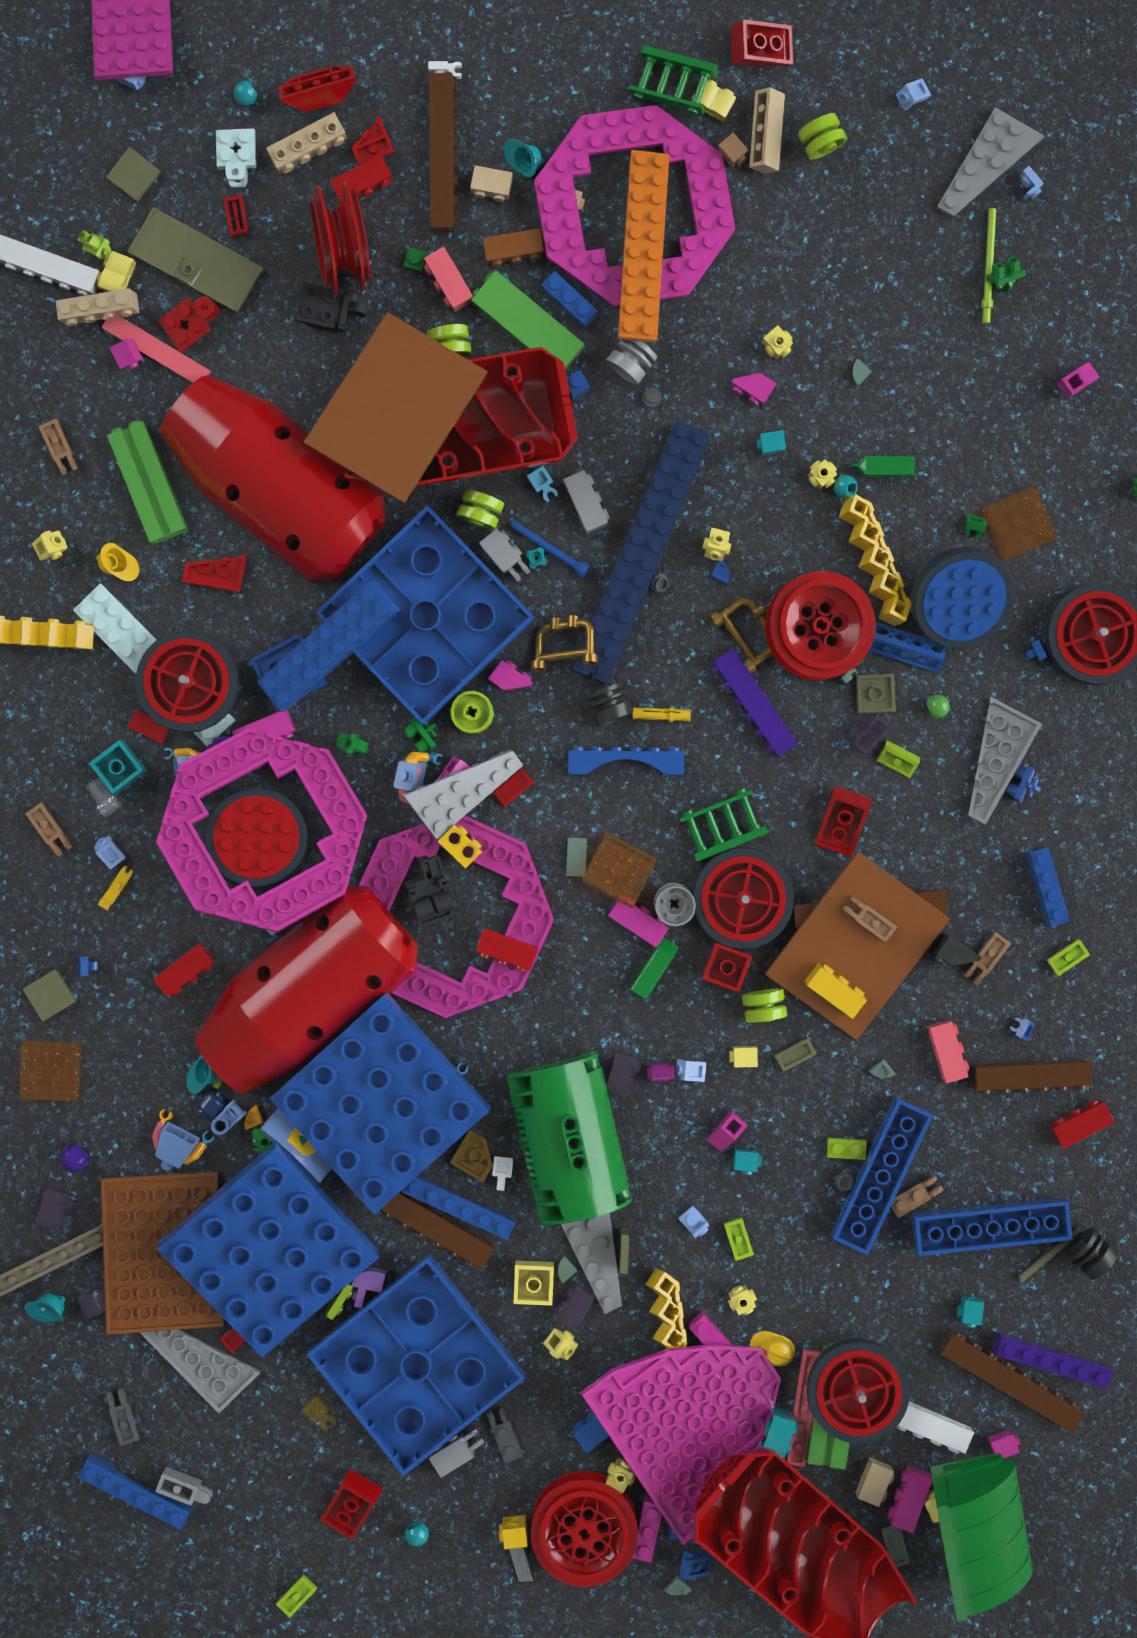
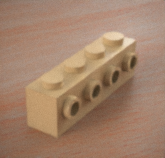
M771 87L755 91L749 168L763 174L779 171L785 94Z
M335 112L266 149L279 174L288 173L293 170L294 166L309 162L311 157L326 153L328 148L340 146L347 137Z
M130 288L56 301L58 320L66 326H74L77 323L83 322L92 323L95 320L101 319L111 320L119 316L129 317L132 314L139 313L138 296Z

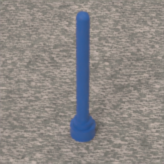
M515 520L510 521L509 525L511 528L574 568L576 575L583 579L590 568L589 564L586 562L582 563L581 561L577 562Z

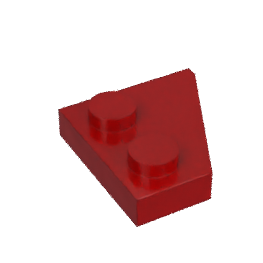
M380 116L375 119V123L369 130L367 129L363 133L362 138L351 147L359 166L380 155L384 158L395 153Z

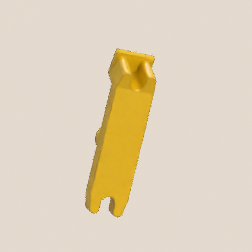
M127 866L120 870L98 903L99 906L107 911L133 874V870L126 873Z

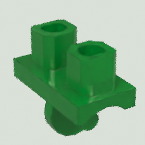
M1011 257L1007 259V267L1001 263L992 265V272L986 275V281H992L997 289L1008 292L1012 290L1016 279L1026 276V270L1020 268L1019 259Z
M415 717L403 731L408 739H411L416 734L421 740L414 744V747L420 753L427 750L431 751L436 746L431 737L435 738L437 736L434 731L437 727L435 723L430 726L427 722L422 726Z
M341 734L337 738L339 749L347 750V753L353 755L356 754V751L364 754L367 753L369 743L361 741L360 736Z

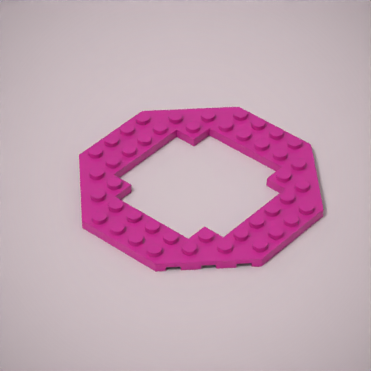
M657 105L581 115L534 180L547 259L552 263H556L574 279L579 280L597 296H601L612 307L620 306L623 265L608 267L604 248L585 251L573 177L591 174L590 155L662 146L663 154H669V164L684 162L696 235L679 237L681 257L662 260L660 300L689 296L735 231L722 153Z
M248 728L179 765L156 844L195 911L277 933L346 894L367 814L329 750L312 747L309 744L283 739L280 736L269 733L265 734ZM268 763L277 779L295 770L332 835L316 843L325 859L323 862L257 897L248 881L231 890L229 889L192 824L209 816L200 798Z
M464 816L454 825L457 827L461 825L468 832L466 836L470 840L474 838L482 846L480 848L482 853L473 862L510 878L502 896L519 905L505 935L538 947L532 964L533 967L554 918L527 845L496 829ZM421 824L380 839L359 886H368L390 911L414 857L419 858L425 855L432 857L437 855L439 848H444L438 842L442 836L435 839L426 826ZM452 833L449 840L451 843L457 844L460 841V836L457 833ZM466 846L463 849V854L466 857H472L474 850L472 847ZM494 958L488 973L470 965L463 981L460 982L417 962L416 973L400 985L392 994L447 1018L522 990L531 970L526 969V972L515 969L516 965L508 963V965L496 962L497 958ZM374 975V982L381 984V979Z

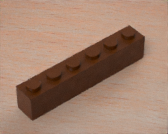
M1087 1060L972 1065L973 1088L979 1091L980 1094H989L991 1090H998L999 1093H1009L1010 1089H1017L1018 1092H1028L1029 1088H1037V1091H1048V1087H1056V1090H1067L1069 1086H1075V1089H1087V1086L1092 1085V1063Z

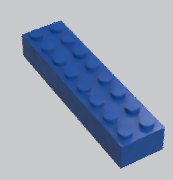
M376 580L368 582L257 683L281 712L289 710L394 617L400 609Z
M896 1096L894 1097L866 1156V1160L858 1173L853 1188L830 1233L832 1239L866 1255L869 1254L933 1118L930 1112Z
M1063 1197L911 1213L914 1247L918 1256L1073 1240L1069 1201Z

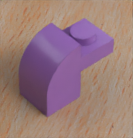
M368 1267L353 1280L351 1286L358 1287V1289L355 1288L353 1293L354 1307L362 1308L367 1290L382 1292L387 1270Z

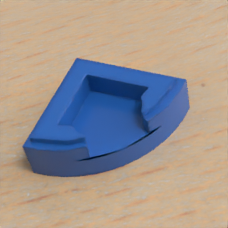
M718 560L710 577L727 585L730 578L728 567L724 561Z

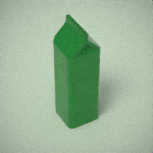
M865 456L858 464H853L851 469H855L862 477L912 478L915 475V456Z
M663 937L629 987L630 990L647 999L679 947Z

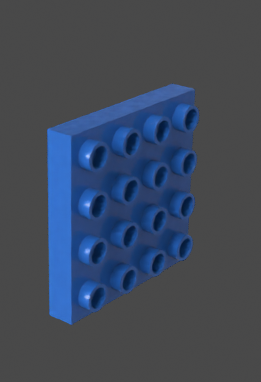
M428 505L315 612L325 622L368 582L376 580L400 611L356 649L354 653L423 725L429 722L535 620V617Z
M388 993L384 994L270 1098L374 1215L491 1109L490 1105Z
M277 1141L159 1241L157 1250L262 1358L379 1258V1249Z
M430 1253L312 1346L307 1353L309 1359L403 1476L525 1379V1372Z

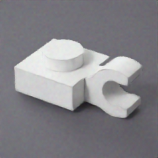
M428 61L429 73H453V78H462V73L454 71L456 68H462V63Z
M494 1156L492 1176H498L497 1190L504 1191L506 1177L511 1178L513 1158Z

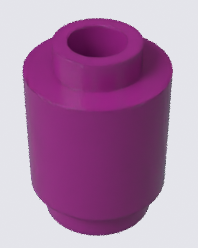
M651 1064V1068H647V1079H651L652 1083L675 1080L674 1064Z

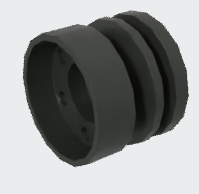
M621 682L599 687L584 697L586 702L595 700V703L588 706L589 709L598 708L599 710L592 715L596 728L633 713L629 701H619V698L626 694L625 691L620 693L615 691L623 687Z
M1092 1227L1083 1231L1067 1249L1066 1258L1073 1261L1075 1266H1081V1271L1090 1280H1095L1110 1269L1119 1253L1108 1241L1103 1242V1236L1098 1234V1231Z

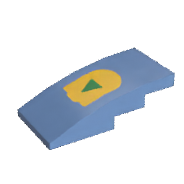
M278 1108L260 1128L272 1143L277 1141L315 1183H320L332 1169Z

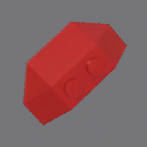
M330 66L295 76L284 85H280L278 89L283 103L308 112L342 102L356 82L352 66Z

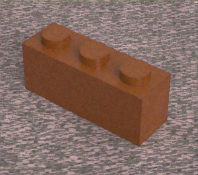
M540 228L483 238L487 266L499 267L507 262L517 264L524 259L535 261L544 256Z

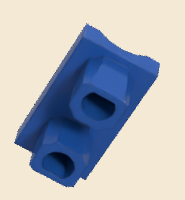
M1018 766L1013 775L1016 778L1022 779L1020 786L1010 783L1006 792L1013 796L1016 801L1022 803L1027 789H1029L1027 793L1029 797L1033 796L1034 791L1040 793L1041 788L1037 787L1039 779L1034 778L1030 784L1035 773L1034 768Z

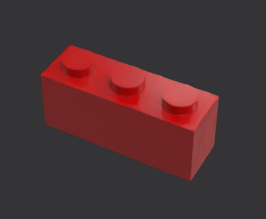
M382 155L330 180V183L338 200H340L342 195V182L344 181L348 183L350 192L355 189L359 199L371 196L374 193L373 191L379 188L384 189L388 187L393 178Z
M484 928L476 951L479 952V956L487 959L490 956L495 957L498 963L504 965L511 963L516 965L515 969L526 972V969L531 970L538 947Z
M199 943L153 980L167 997L171 995L176 997L184 991L182 989L187 983L191 985L199 979L197 977L198 974L202 971L207 973L214 967L212 964L216 960L204 944Z
M1094 1099L1089 1101L1086 1107L1072 1110L1069 1116L1053 1120V1124L1049 1125L1059 1146L1065 1149L1115 1123L1105 1102Z

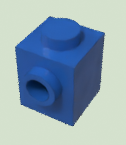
M581 370L567 377L572 400L590 391V386Z

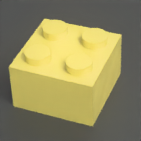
M516 1260L514 1304L552 1305L554 1262Z

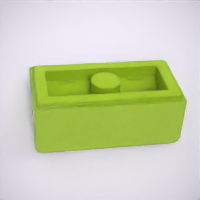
M887 740L876 761L910 778L919 765L920 757Z

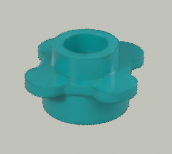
M538 547L537 550L527 551L526 557L529 558L530 568L535 569L539 565L545 566L547 564L543 548Z

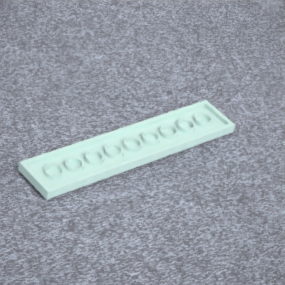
M100 583L73 611L83 621H86L87 625L94 626V632L136 674L143 654L157 639ZM228 713L216 725L193 733L208 747V744H212L214 737H219L236 720Z

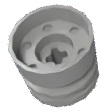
M619 341L618 347L622 353L613 350L606 359V363L623 379L638 385L645 376L641 366L650 369L651 363L656 361L657 356L642 341Z
M671 882L661 886L656 892L653 901L654 908L661 921L667 925L680 926L691 920L695 913L696 904L693 895L686 886L681 883ZM673 899L675 901L676 899H678V906L675 907L674 905H672L670 907V900Z

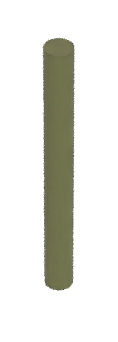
M1077 1227L1072 1231L1073 1240L1082 1233ZM1073 1240L1059 1241L1018 1277L1024 1282Z

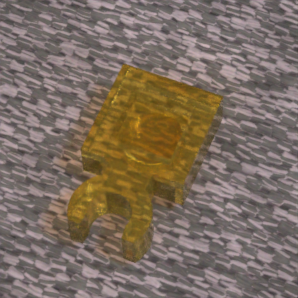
M317 1395L302 1408V1411L314 1424L317 1421L321 1422V1428L324 1431L329 1429L325 1424L326 1421H331L333 1425L336 1423V1419L332 1415L326 1414L329 1408Z

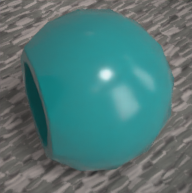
M248 81L237 83L233 91L236 102L242 106L253 104L258 95Z
M841 475L834 482V492L839 498L848 499L856 494L857 482L850 475Z
M415 1522L406 1527L405 1539L411 1546L418 1547L427 1541L429 1532L424 1523Z

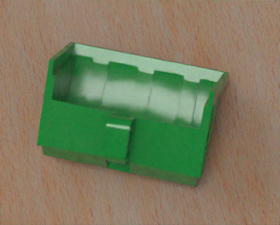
M1000 1453L930 1467L957 1622L968 1620L969 1615L987 1611L1006 1602L1027 1584L1033 1574L1016 1466L1013 1461L1003 1458Z

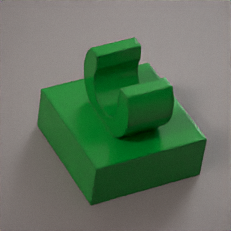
M967 514L965 518L966 536H969L971 530H975L976 538H979L981 532L986 530V519Z

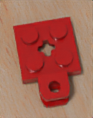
M207 296L199 298L194 303L190 298H186L159 319L158 322L178 350L183 353L212 330L208 323L219 314L220 309ZM182 321H189L187 330L181 329Z

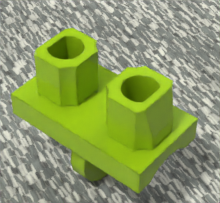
M83 230L77 239L84 245L82 250L100 259H105L106 255L111 253V248L108 245L110 241L99 235L89 234Z

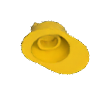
M114 543L105 544L101 549V553L96 557L100 569L108 575H114L123 581H132L139 575V565L136 559Z
M769 1331L756 1333L750 1341V1346L760 1347L773 1366L781 1367L787 1365L792 1361L795 1354L794 1344L790 1339Z

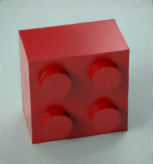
M714 941L701 978L739 992L752 956Z

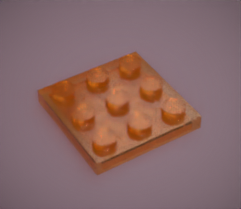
M1036 486L981 508L1003 562L1058 539Z
M606 832L581 882L633 908L657 858Z
M22 1041L20 1099L78 1101L81 1043Z

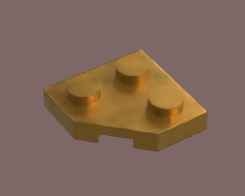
M469 1129L451 1159L450 1164L482 1183L493 1164L486 1138Z

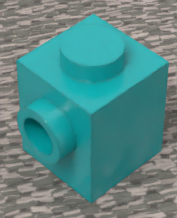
M783 430L759 435V439L756 440L757 451H761V456L785 452L786 445Z
M734 1148L733 1169L741 1171V1174L752 1175V1172H757L758 1167H761L762 1156L759 1155L758 1150Z
M961 1296V1305L957 1307V1317L964 1323V1326L976 1327V1325H982L983 1300L981 1298Z

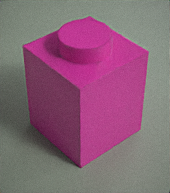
M133 338L126 339L110 347L120 369L127 368L131 370L139 366L137 362L143 360Z
M1009 1429L987 1437L994 1454L1000 1453L1003 1458H1007L1019 1453L1017 1446L1020 1445L1018 1437L1016 1434H1012Z

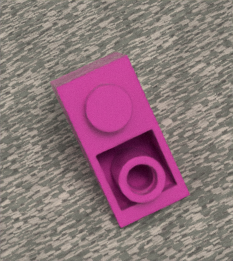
M1090 362L1061 379L1057 385L1068 400L1100 377Z
M758 373L734 378L730 386L733 387L732 390L740 396L743 394L748 397V401L753 405L763 406L775 388L776 383L763 374Z
M502 660L488 678L503 691L529 688L533 685V682H531L532 677L524 671L520 674L515 670L517 666L509 660L506 663Z
M731 1110L710 1134L707 1141L722 1152L738 1138L748 1125Z

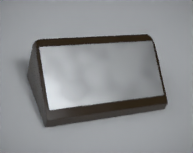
M527 1547L507 1549L517 1583L536 1581Z

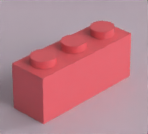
M445 247L424 258L425 265L423 267L429 276L432 274L435 281L433 284L438 292L442 291L445 298H443V301L448 309L452 308L456 312L471 303L473 295Z
M946 1020L927 1026L943 1082L947 1084L967 1078V1072L970 1069L967 1061L963 1060L962 1057L964 1049L962 1043L958 1042L956 1037L959 1034L956 1024Z

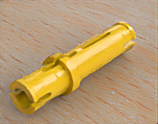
M633 707V719L667 720L671 723L673 721L690 722V709Z

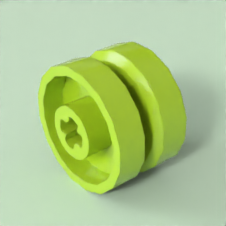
M829 113L813 120L798 132L801 143L808 144L805 151L810 160L818 159L835 151L847 141L848 138L844 130L838 128L840 121L835 113Z
M444 325L426 332L427 336L462 357L467 358L472 355L471 345L465 341L469 338L467 325Z
M465 489L462 501L467 505H460L456 516L473 525L495 530L499 519L493 514H500L504 503L487 494Z
M467 691L458 695L453 701L451 718L455 726L461 731L469 734H478L486 730L492 723L494 716L493 706L482 693ZM472 709L476 710L474 717L469 715V711Z
M782 988L754 991L741 995L743 1005L754 1007L744 1012L745 1021L748 1023L773 1021L788 1016L785 1005L774 1004L785 999L784 989Z

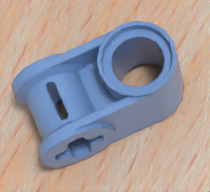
M235 1099L213 1120L211 1129L216 1135L226 1133L247 1113L246 1110L243 1111L235 1103ZM223 1121L226 1125L225 1130H219L216 1127V1122Z

